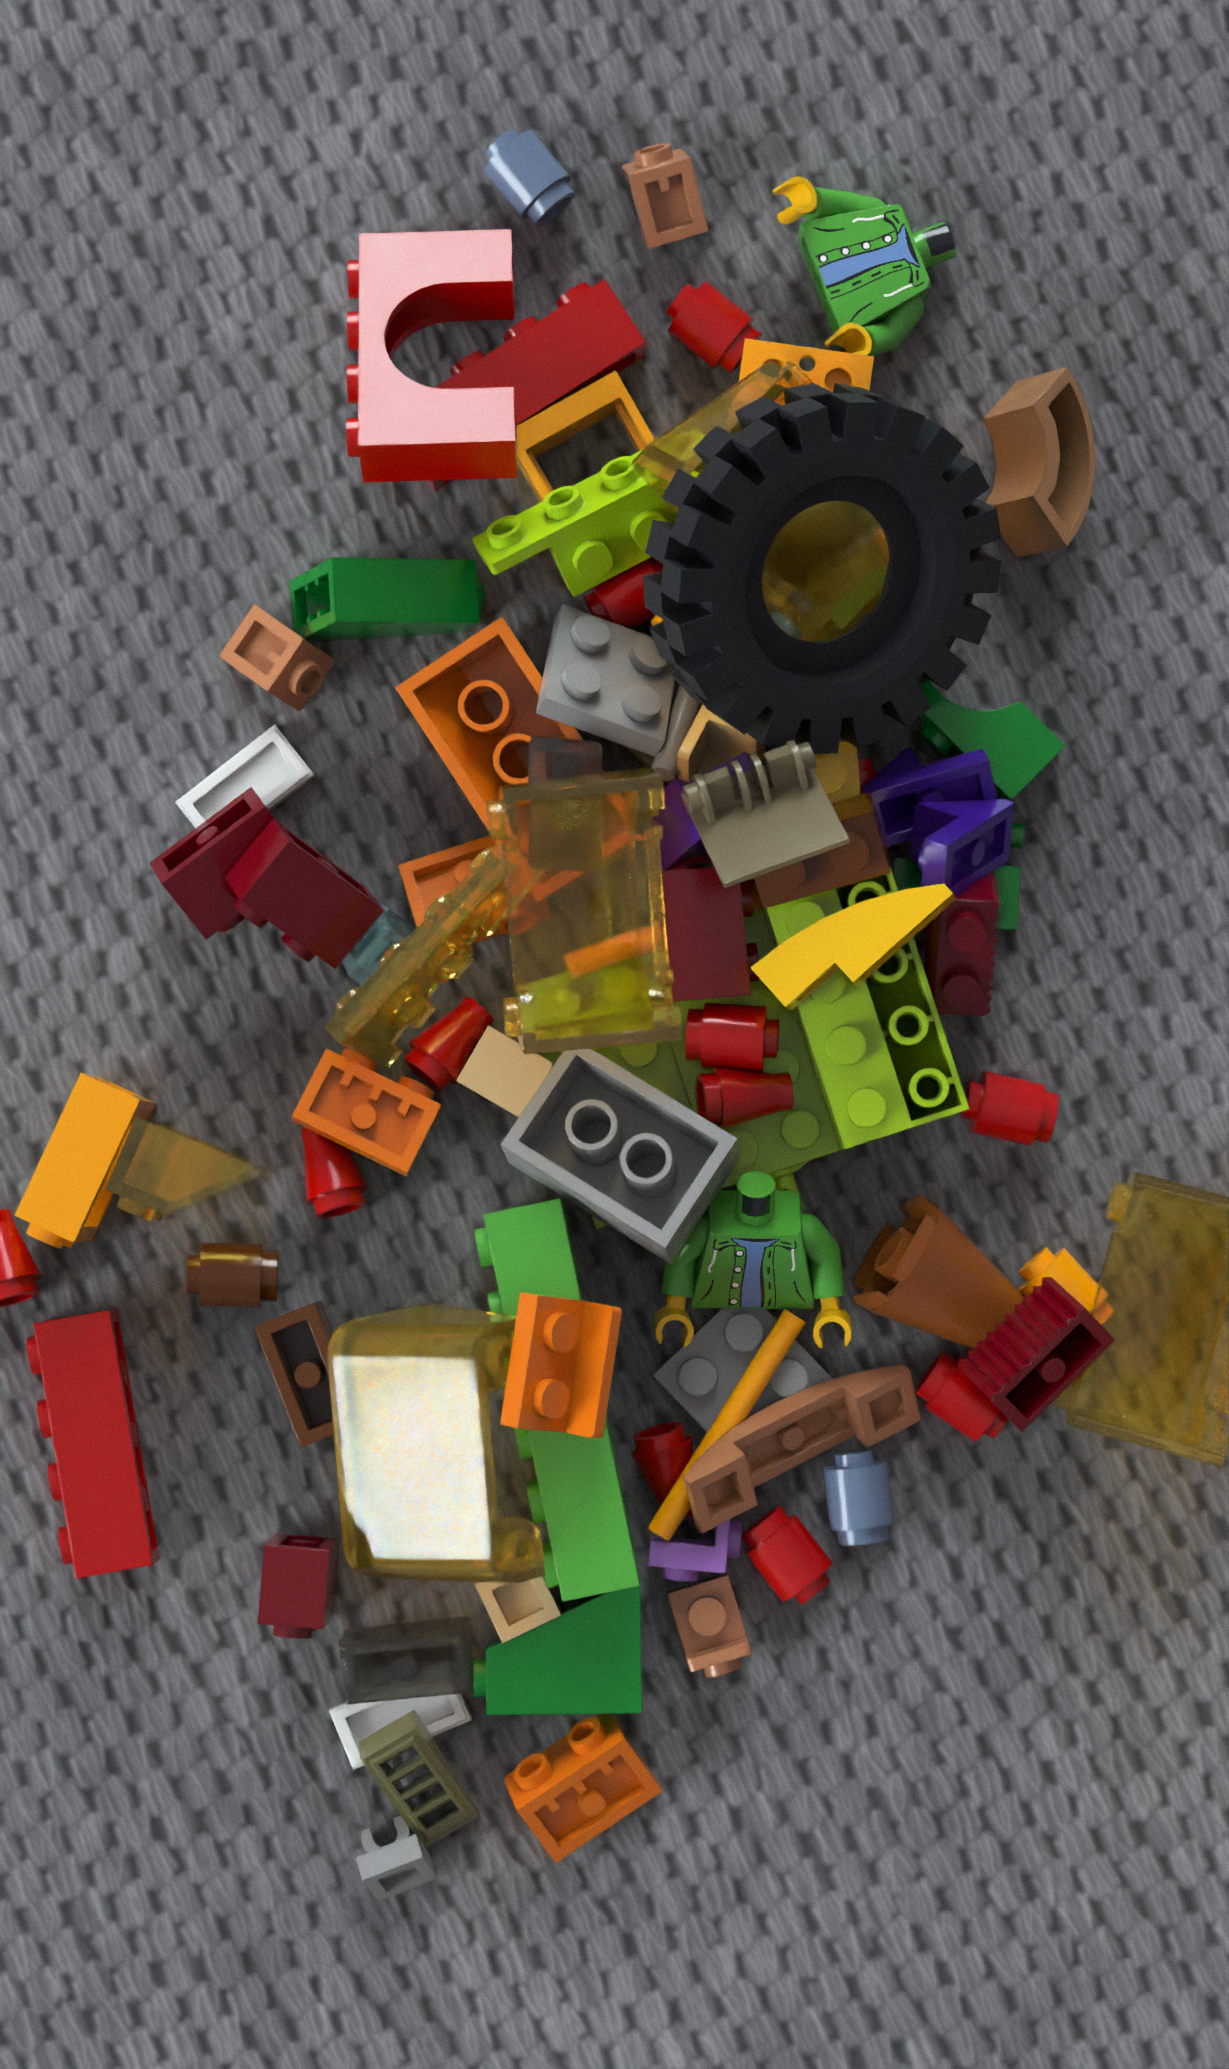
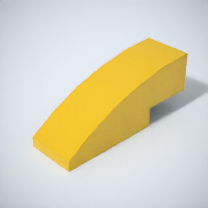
M943 883L904 889L859 902L820 919L788 938L750 968L787 1009L792 1011L839 968L857 987L861 985L953 903L956 898Z

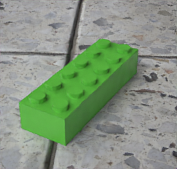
M563 1198L483 1214L486 1227L474 1229L481 1266L483 1268L494 1265L499 1289L487 1293L494 1330L496 1332L507 1329L511 1349L520 1292L583 1300ZM511 1353L503 1354V1357H500L505 1386ZM607 1414L604 1433L600 1439L563 1432L514 1428L521 1460L533 1457L537 1478L528 1480L527 1493L534 1524L546 1522L550 1541L541 1543L542 1549H540L547 1588L559 1586L562 1602L640 1586L639 1568Z

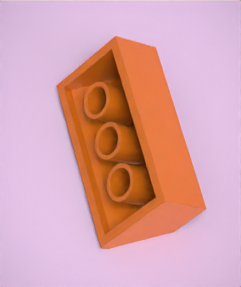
M500 617L395 688L525 888L537 903L595 871L645 838L646 834L577 729L536 714L542 676L503 617Z

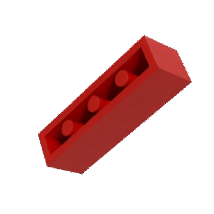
M605 279L591 288L587 282H584L564 293L556 301L558 309L538 322L534 316H531L515 324L503 335L505 343L485 356L481 350H478L462 358L450 369L452 377L435 388L514 387L516 422L519 425L615 370L620 374L645 358L646 341ZM453 480L429 481V483L436 492Z
M118 1308L33 1323L35 1336L27 1337V1355L32 1374H42L46 1399L38 1400L37 1414L42 1436L44 1438L52 1437L56 1462L48 1464V1480L53 1500H63L67 1526L59 1527L58 1531L63 1562L65 1565H74L76 1579L151 1566L160 1560Z

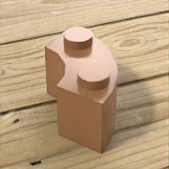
M1068 367L1016 381L983 418L993 440L997 465L993 490L986 503L997 508L1001 536L1016 557L1067 547L1084 520L1092 496L1095 478V443L1092 425L1083 395Z

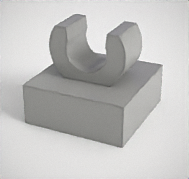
M401 1816L393 1818L397 1829V1838L395 1842L386 1846H379L370 1828L362 1830L361 1842L367 1853L355 1858L362 1881L377 1901L438 1878L430 1853Z

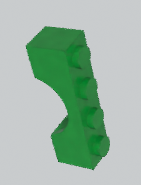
M885 566L830 619L827 630L834 636L833 638L848 632L868 612L873 610L883 592L882 587L887 570ZM928 679L920 686L931 708L917 718L924 725L918 732L919 736L943 759L950 753L958 756L984 749L990 761L997 799L1011 801L1065 747L1021 701L995 710H974L959 706L945 698Z

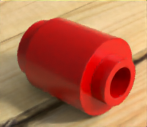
M707 281L698 289H695L688 283L666 311V315L673 319L668 329L672 336L712 368L716 369L720 365L730 374L742 362L745 338L759 340L762 336V333L751 325L754 318Z
M651 557L593 587V592L583 597L591 615L629 629H633L654 618L653 612L645 608L643 575L662 572L663 563Z
M705 1003L704 1009H688L685 1046L686 1060L701 1061V1065L704 1068H714L716 1066L764 1071L765 1058L778 1057L779 1019H767V1006Z
M988 1071L982 1072L978 1082L970 1080L967 1082L964 1093L969 1109L960 1112V1117L969 1119L970 1133L1031 1146L1034 1140L1044 1143L1050 1140L1058 1113L1059 1096L1057 1093L1045 1091V1085L1042 1083Z
M942 1351L922 1377L915 1390V1394L926 1401L925 1409L972 1441H978L984 1433L992 1439L995 1438L1008 1421V1418L958 1368L959 1359L966 1358L958 1355L954 1359Z
M781 1505L762 1516L741 1534V1539L749 1548L745 1554L782 1602L795 1597L800 1604H803L830 1583L831 1580L824 1572L833 1562L797 1515L788 1516Z

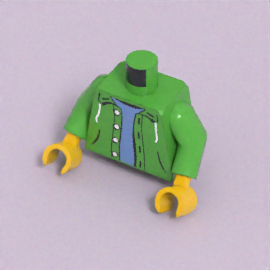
M792 177L772 190L774 195H785L792 203L791 207L777 214L778 221L781 224H791L801 217L808 219L800 223L797 239L833 335L825 342L826 348L836 344L839 349L844 348L847 353L874 357L897 349L924 314L923 302L928 300L931 290V283L926 268L956 257L954 241L947 224L941 222L912 233L901 205L892 204L886 206L877 197L839 189L813 187L810 181L804 177Z
M760 1171L747 1172L739 1177L736 1190H719L673 1262L669 1264L665 1261L661 1294H667L666 1305L655 1313L652 1320L653 1330L659 1344L662 1343L664 1325L672 1320L684 1323L681 1331L682 1346L687 1347L691 1343L694 1336V1327L685 1310L686 1297L692 1298V1308L814 1309V1299H820L821 1311L818 1312L815 1318L813 1338L817 1346L823 1349L824 1338L821 1327L828 1322H837L844 1328L845 1346L851 1340L852 1319L848 1312L840 1307L839 1296H845L839 1244L815 1215L803 1212L801 1196L793 1190H776L775 1181L769 1174Z

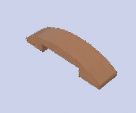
M896 1365L860 1371L828 1380L781 1399L735 1426L710 1446L683 1477L696 1528L703 1534L757 1506L754 1492L755 1487L853 1436L866 1448H869L921 1421L911 1371L905 1365Z

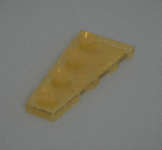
M503 838L495 846L483 850L472 861L468 870L469 874L451 893L437 898L428 907L424 914V921L406 940L397 942L384 953L379 963L380 968L361 987L352 989L342 997L336 1006V1014L324 1025V1028L340 1045L390 1068L403 1052L395 1042L407 1026L411 1024L414 1028H421L436 1009L429 1001V998L437 987L450 979L460 978L473 961L471 958L473 954L471 943L477 935L485 937L493 934L542 870L524 852Z

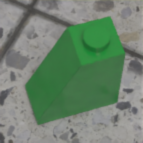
M331 557L289 581L292 630L308 642L459 633L480 623L479 616L483 612L485 604L484 585L481 579L477 578L476 560Z
M640 1586L581 1598L562 1607L561 1616L509 1641L502 1643L500 1637L488 1642L486 1658L474 1659V1698H486V1715L642 1713Z

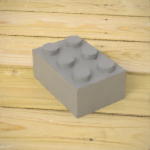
M573 1037L501 1143L505 1156L511 1165L669 1264L673 1262L741 1158L736 1137Z

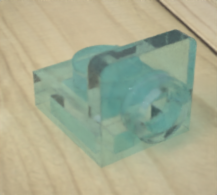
M380 901L378 903L384 909L383 913L342 961L349 977L367 990L376 981H387L421 942L418 930Z

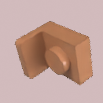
M670 143L648 146L634 153V162L622 165L624 178L630 185L644 243L648 249L709 231L691 158L681 148L672 150Z
M255 604L219 655V657L264 690L298 711L302 710L309 699L318 692L325 676L334 664L332 657Z
M728 1573L667 1591L690 1672L703 1669L705 1677L711 1678L741 1668L740 1657L750 1655L752 1651Z

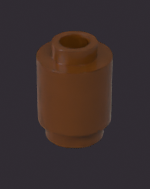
M202 1242L200 1255H188L187 1293H199V1306L261 1308V1301L277 1302L278 1251L263 1250V1244Z

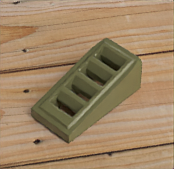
M415 1710L359 1741L360 1759L411 1831L418 1836L425 1848L480 1817L479 1810ZM414 1747L418 1753L417 1755L395 1768H391L388 1763L389 1761ZM426 1765L431 1772L405 1787L400 1782L403 1778ZM438 1783L443 1787L444 1790L418 1805L414 1804L412 1798ZM452 1800L458 1809L428 1826L423 1817Z

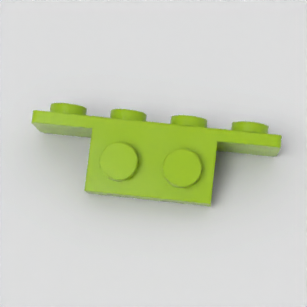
M699 423L671 429L649 447L631 456H623L611 460L603 466L600 472L573 486H563L553 490L545 497L544 501L517 515H509L497 519L489 525L486 531L472 539L477 552L491 573L496 575L549 548L567 588L574 597L651 558L652 556L645 553L653 520L674 523L677 517L673 504L664 500L662 496L678 468L690 475L706 467L693 448L707 435V432Z

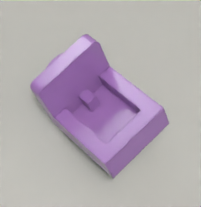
M730 1519L716 1526L714 1529V1540L672 1537L668 1542L658 1535H650L648 1566L660 1567V1578L676 1581H698L699 1571L725 1573L727 1557L739 1558L742 1520Z

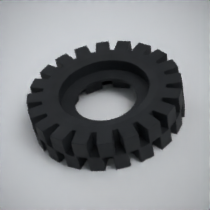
M813 383L785 388V405L783 406L762 396L735 411L742 429L739 433L734 435L716 425L693 448L706 467L697 479L678 468L662 496L664 500L678 507L679 512L674 523L653 520L645 553L663 563V571L643 575L645 608L663 619L662 622L650 628L660 657L677 668L671 675L691 697L706 706V709L744 735L747 733L761 744L779 748L786 745V742L794 740L796 745L808 742L813 754L838 753L840 737L858 749L887 738L883 716L886 714L906 727L929 710L931 706L920 688L927 679L946 691L953 685L967 664L950 651L952 644L956 638L979 645L991 617V614L971 603L974 593L998 592L1002 561L982 551L981 546L1001 539L997 508L978 499L990 487L977 462L959 454L964 445L943 426L926 419L924 415L883 395L879 396L864 388L835 383L833 392ZM830 501H843L859 505L878 521L888 544L889 562L882 587L883 592L871 612H868L848 632L839 637L824 641H805L788 635L778 627L770 616L763 597V568L773 541L792 518L809 507Z

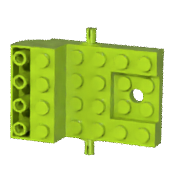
M891 867L890 873L768 908L763 909L762 906L761 909L754 911L753 917H744L746 943H756L759 960H761L782 942L820 919L859 902L897 892L898 889ZM914 938L858 987L839 968L792 1011L787 1009L760 978L759 981L750 982L751 995L666 1003L661 945L570 979L567 978L565 971H561L518 985L540 1055L549 1060L553 1066L573 1037L697 1114L696 1077L698 1074L711 1073L712 1068L702 1067L701 1061L686 1060L685 1046L688 1009H704L705 1003L767 1006V1019H779L778 1057L765 1058L764 1071H752L769 1073L789 1072L794 1092L793 1109L791 1111L773 1113L723 1129L738 1139L741 1158L720 1189L737 1184L739 1177L747 1172L760 1171L769 1174L774 1179L776 1190H793L800 1195L793 1172L799 1170L809 1160L969 1109ZM592 1215L596 1229L608 1226Z

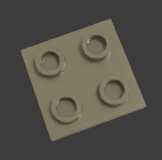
M794 740L788 741L786 745L764 753L765 765L761 764L758 755L754 753L749 755L751 770L743 772L738 760L730 762L732 776H730L727 767H723L704 775L700 773L693 775L694 783L683 786L684 794H681L683 803L724 888L850 843L849 837L813 769L816 767V760L808 742L796 745Z

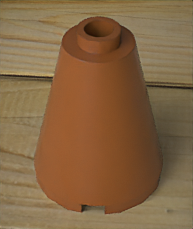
M918 1195L908 1200L899 1208L909 1216L900 1224L898 1229L886 1223L868 1249L853 1283L861 1288L863 1293L852 1295V1301L868 1312L975 1349L978 1341L986 1339L987 1332L995 1331L996 1323L1005 1322V1314L1014 1313L1015 1305L1021 1304L1024 1296L937 1203L925 1196Z

